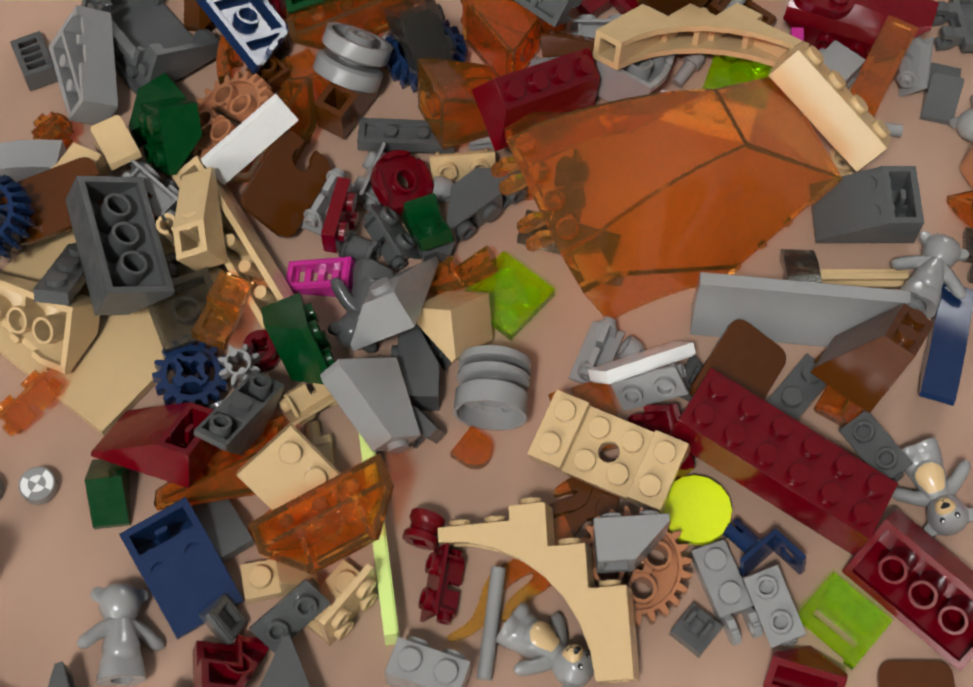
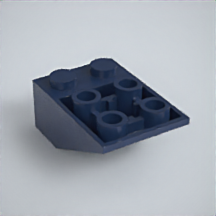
M186 497L119 534L177 639L204 625L205 623L198 614L221 595L225 594L235 606L244 602Z

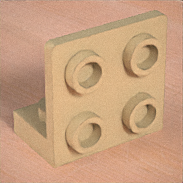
M343 559L320 586V592L331 604L305 627L329 646L336 639L343 640L354 626L352 620L361 610L363 612L369 610L378 597L376 593L378 586L375 569L369 563L359 572Z

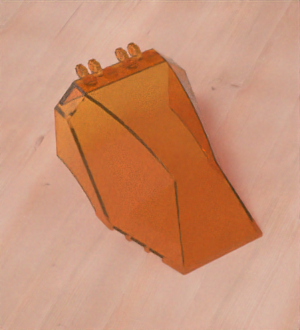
M770 77L721 88L659 92L560 112H532L504 128L506 142L513 156L504 157L491 166L493 177L498 179L520 169V174H512L507 179L501 181L499 184L501 195H511L528 186L540 212H532L517 222L519 233L526 234L545 224L549 229L540 230L525 240L527 250L534 252L555 242L561 256L586 297L604 317L608 316L613 319L660 298L695 288L700 272L731 275L738 271L746 259L758 249L762 250L767 246L766 242L783 227L790 226L798 214L809 205L813 206L843 180L807 117Z

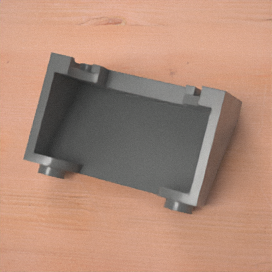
M82 0L81 6L111 13L115 70L136 95L138 88L164 73L175 82L211 61L217 55L220 41L208 29H201L196 31L193 38L163 3L164 0Z

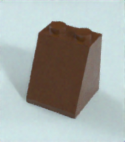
M905 303L836 335L810 373L870 414L914 359L934 323L928 320L926 315L920 310L912 309Z

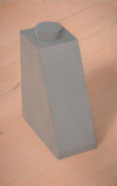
M397 357L338 359L320 374L323 384L373 452L388 451L391 455L408 450L409 444L421 436Z

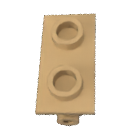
M487 148L464 153L454 152V154H439V152H435L436 155H429L433 184L435 176L451 179L453 183H456L477 167L496 169L495 151H488Z
M301 383L282 394V399L278 401V405L283 413H285L283 417L294 426L297 424L302 425L313 420L317 415L316 413L325 407L338 405L325 385L311 383L315 390L309 392L306 385Z

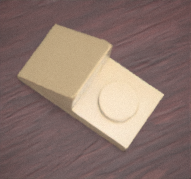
M114 115L90 127L95 140L93 144L97 152L102 154L111 170L130 163L132 159L136 160L142 157L139 148L119 115Z
M277 548L273 549L274 558L240 565L246 603L251 604L285 597L305 578L308 580L313 578L319 584L314 554L312 552Z

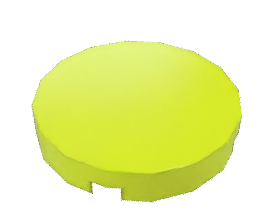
M692 475L681 477L674 481L663 514H669L671 520L668 528L669 533L679 530L682 532L677 540L679 543L688 544V546H691V544L706 546L722 537L726 527L730 524L732 507L730 498L721 485L710 478Z

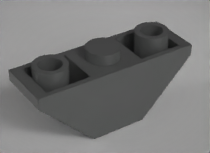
M477 167L451 185L446 223L451 229L452 236L456 238V244L459 241L469 239L480 226L486 222L494 221L501 211L511 204H517L524 199L528 193V175L523 170Z
M253 370L194 429V436L224 451L242 456L262 435L284 391L285 384Z

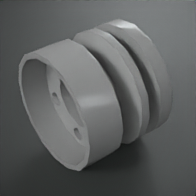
M481 345L465 349L459 357L457 382L460 385L455 391L454 417L467 426L481 430L504 431L521 427L526 423L529 395L526 391L530 386L532 361L522 352L505 346Z

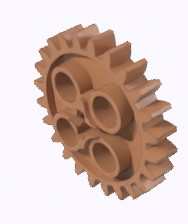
M237 71L233 79L227 74L222 84L216 80L212 91L206 88L204 90L206 96L203 99H196V102L199 104L198 112L202 137L191 151L192 157L197 155L202 158L237 127L223 115H218L215 112L216 110L223 112L231 120L241 124L274 95L271 91L272 87L257 73L252 75L249 71H246L242 75Z
M628 506L624 507L622 516H631ZM640 507L637 514L644 511V508ZM613 509L609 511V513H616ZM587 525L584 531L589 539H580L581 543H586L592 548L595 588H598L599 581L602 580L598 577V573H596L593 527ZM680 530L673 533L667 531V534L653 549L660 551L664 555L666 562L663 565H653L646 557L631 575L627 584L628 587L631 588L635 583H644L649 587L651 593L647 599H639L633 594L635 627L640 626L643 616L646 617L651 625L654 624L656 621V611L666 618L669 615L666 604L675 608L680 604L679 599L674 593L685 595L688 591L680 581H690L692 574L682 569L690 566L692 559L681 557V554L689 546L688 544L677 545L676 541L682 533ZM616 572V580H622L625 572Z

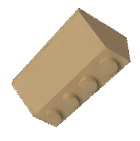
M802 41L779 56L768 76L850 166L858 172L888 148L891 139L890 130L881 119L875 120L867 111L868 106L859 95H853L845 87L846 82L842 75L836 70L831 71L825 65L821 52L813 45L809 47L805 41Z

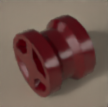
M256 330L246 336L243 345H248L249 355L258 353L261 358L254 366L260 368L261 372H268L277 367L281 358L266 330ZM267 346L265 349H258V347Z
M413 508L409 515L411 524L404 530L403 540L420 549H437L439 543L437 538L438 528L445 526V519L433 511Z

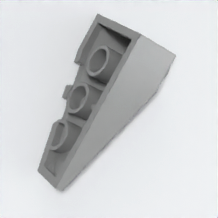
M676 54L635 62L618 71L597 61L596 67L600 75L597 96L601 97L605 102L617 106L650 94L666 81Z
M436 256L408 267L389 278H381L369 287V292L363 303L350 344L353 351L415 327L439 264Z

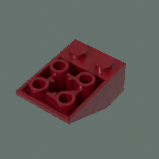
M187 402L127 410L91 451V456L189 488L219 450L218 447L194 436V429L213 409Z

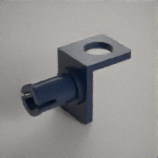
M740 518L733 520V523L736 525L735 527L731 523L726 527L723 533L724 537L728 538L745 554L741 557L739 573L742 577L748 575L773 552L798 574L801 575L805 571L806 555L776 528L766 537L760 539ZM785 548L791 552L795 559L787 553Z

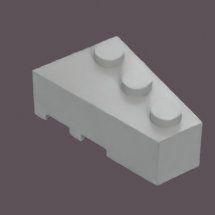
M76 5L48 47L69 121L95 125L110 118L118 108L112 19L110 12Z

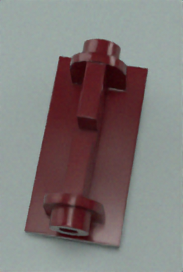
M445 543L431 552L427 558L425 573L428 574L426 587H424L420 594L418 603L419 609H422L420 622H425L437 616V623L450 625L451 620L456 618L460 592L447 589L448 584L457 587L461 586L466 560L462 558V551L449 550V543Z

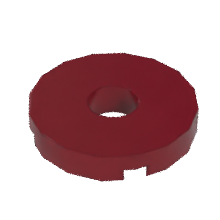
M392 150L382 155L372 167L370 176L372 190L379 202L384 206L390 207L398 214H402L405 202L431 194L434 188L432 174L427 165L420 158L416 159L411 156V153L406 150ZM397 175L403 176L407 180L408 188H403L398 183Z

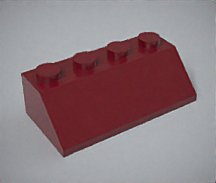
M587 47L494 78L471 89L495 152L591 117L600 75L590 48Z
M896 509L882 522L873 533L871 539L858 551L842 572L961 672L973 659V570L901 511Z

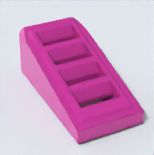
M352 257L289 261L286 282L294 294L300 292L303 295L336 297L330 282L333 278L338 277L343 281L350 293L353 287L352 269L355 262ZM301 272H305L304 282H299ZM314 273H318L317 281H313ZM328 274H332L331 280H328Z

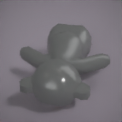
M360 259L353 264V287L350 293L343 281L338 277L333 278L330 282L335 296L347 313L339 321L331 323L328 326V332L331 335H335L339 343L352 349L350 344L363 303L369 292V287L381 278H389L395 275L391 269L370 259ZM377 343L358 350L363 349L367 353H373L377 349Z

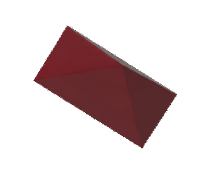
M810 645L773 652L762 687H845L848 674Z

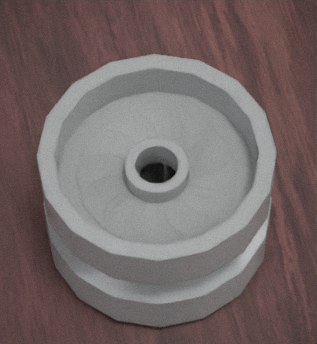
M338 22L328 23L322 38V42L327 48L319 49L313 64L315 72L334 84L347 89L365 93L377 92L384 76L379 67L387 66L393 51L392 45L383 38L359 27Z

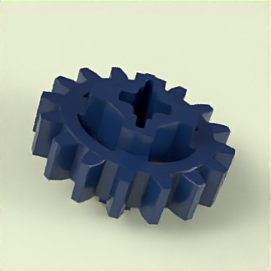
M188 338L186 346H181L178 341H174V351L171 352L165 348L162 350L165 360H155V368L158 371L152 373L154 383H157L155 386L157 395H164L165 405H170L173 402H176L175 404L191 402L208 408V401L211 399L215 402L221 400L218 391H227L228 383L225 381L226 379L222 380L219 372L225 369V366H222L218 361L219 349L216 345L208 350L206 340L202 339L197 346L193 344L192 338ZM211 367H213L215 371L213 382L210 381L208 374L211 372ZM170 370H173L175 376L172 378V383L169 384L168 375Z

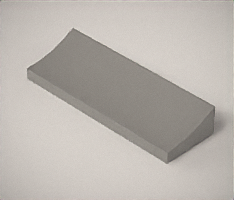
M700 272L691 304L690 334L721 337L731 322L740 319L750 323L773 342L828 347L836 335L905 303L910 306L911 292Z

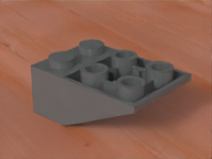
M880 166L817 182L809 186L815 243H914L924 225L916 166Z

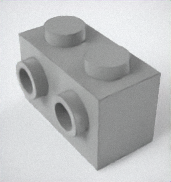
M410 636L406 640L398 637L385 670L387 685L393 687H466L471 673V662L465 660L466 656L456 650L444 649V652L429 648L430 644L423 639Z

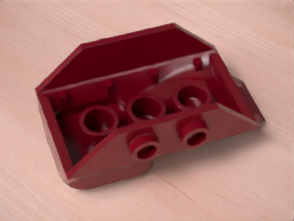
M789 0L783 19L790 27L804 28V41L809 43V47L813 45L818 50L822 47L826 49L834 40H837L866 60L865 64H870L904 55L910 42L921 34L931 31L939 2L933 0Z

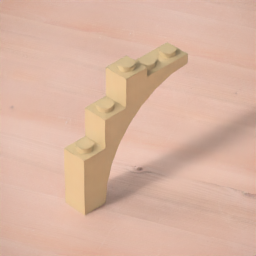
M690 3L669 16L641 4L596 30L593 58L617 71L635 62L674 54L725 55L774 67L779 56L802 42V40L762 22L763 14L739 3L732 5L717 15Z
M523 498L519 500V505L508 506V521L506 516H489L484 518L485 523L471 524V520L460 519L449 521V527L438 528V542L442 545L449 543V548H480L503 553L526 563L543 575L564 597L580 623L590 649L595 682L611 684L640 681L632 589L627 585H622L621 580L599 581V587L595 588L592 548L586 543H581L580 538L558 540L559 545L555 546L553 508L546 502H541V498Z

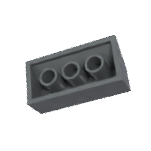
M76 176L65 201L95 316L129 315L172 296L175 290L159 233L156 229L143 177ZM104 200L100 207L98 201Z

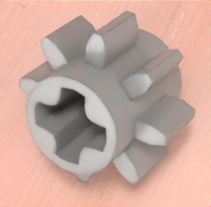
M244 344L242 349H234L229 345V353L226 357H218L219 363L225 366V369L221 370L219 375L222 380L231 377L230 381L233 389L253 370L262 373L260 368L254 366V364L261 360L259 354L254 353L250 356L247 344ZM242 361H245L247 367H240L238 372H236L233 366H240Z

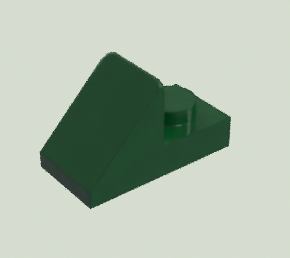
M434 193L403 204V225L422 252L454 241L450 227L440 215L437 198Z

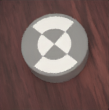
M34 467L27 470L19 480L21 495L27 502L34 505H42L49 502L56 495L58 489L56 478L50 470L44 467Z

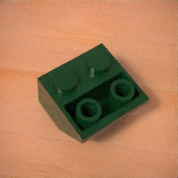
M173 97L140 103L142 112H138V122L141 131L146 134L147 144L144 145L146 162L151 164V167L167 175H175L202 137L197 102Z
M299 292L261 308L264 326L291 380L323 384L320 374L331 366L335 359L331 352L332 345L325 330L321 331L317 323L319 318L312 302L305 304Z

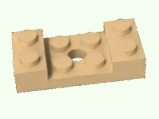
M556 389L527 455L537 463L645 509L655 510L659 514H663L671 487L691 449L690 444L657 430L653 432L594 408L587 401ZM612 444L619 448V457L609 463L600 459L601 449L606 445Z

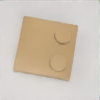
M290 422L237 470V476L288 526L341 478V472Z

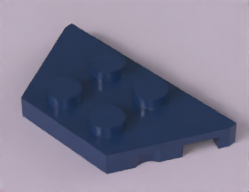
M196 0L253 74L260 71L287 40L291 31L268 0Z

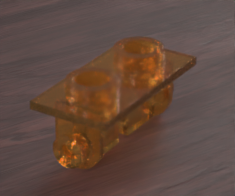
M49 368L42 374L35 369L20 384L25 390L16 399L9 395L0 403V418L6 422L2 428L10 436H14L16 433L21 434L38 416L29 407L32 402L43 411L61 395L60 390L64 387L63 384L55 377L50 381L45 377L50 371Z

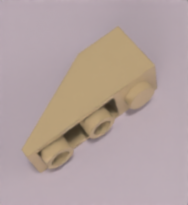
M213 167L182 176L173 222L176 260L197 272L227 263L216 173Z

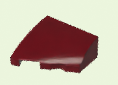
M242 635L236 637L234 645L196 640L193 648V687H245L270 648L259 638Z

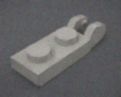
M725 539L691 550L689 555L717 622H721L731 645H737L742 641L740 630L733 616L742 614L752 637L762 636V625L756 611L753 609V602Z

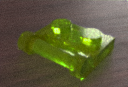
M834 572L798 612L802 624L845 660L843 664L851 671L893 621ZM816 610L821 612L856 641L858 645L855 649L818 619L814 612Z

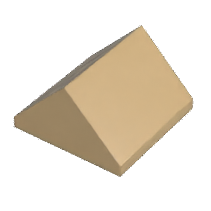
M446 291L424 301L416 324L453 363L459 360L460 354L465 349L488 345L493 340L489 293Z

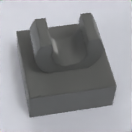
M412 405L421 436L409 445L417 449L426 438L437 444L446 433L423 410Z
M692 603L671 629L669 635L699 658L723 626Z

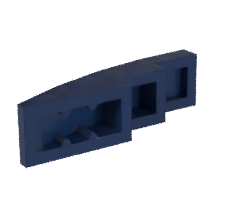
M944 283L940 305L935 316L931 319L934 325L929 332L928 343L923 354L919 396L954 406L969 336L973 308V289L964 287L966 290L965 298L957 299Z

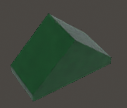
M101 459L92 460L84 481L93 528L102 529L131 525L129 469Z

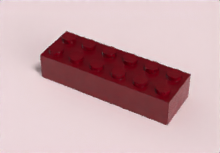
M710 368L669 433V436L689 443L690 454L852 555L871 539L898 485L891 478L713 368Z

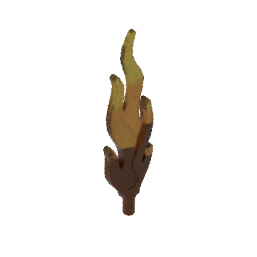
M573 477L558 485L553 492L555 498L574 495L548 504L553 508L555 546L559 545L558 540L575 538L580 528L586 522L594 520L598 515L601 516L609 513L610 509L616 512L619 497ZM515 558L501 566L506 568L503 593L521 578L530 574L533 575L530 582L506 602L501 616L503 623L508 620L522 601L525 603L552 586L543 575ZM490 576L483 586L473 617L463 627L447 636L449 642L470 637L484 626Z

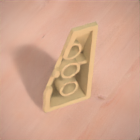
M0 273V325L10 332L9 338L16 344L22 343L32 352L31 357L39 364L63 374L70 373L98 334L100 315L95 316L91 298L78 292L69 306L34 302L33 289L38 282Z

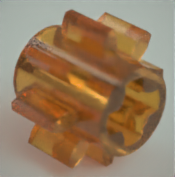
M51 111L46 116L42 113L33 122L36 127L32 131L34 140H63L65 148L73 142L70 138L74 133L72 124L63 114Z

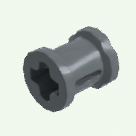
M349 230L346 241H341L338 254L339 257H352V259L357 261L360 259H370L378 262L382 251V243L378 240L368 241L358 237L355 231Z

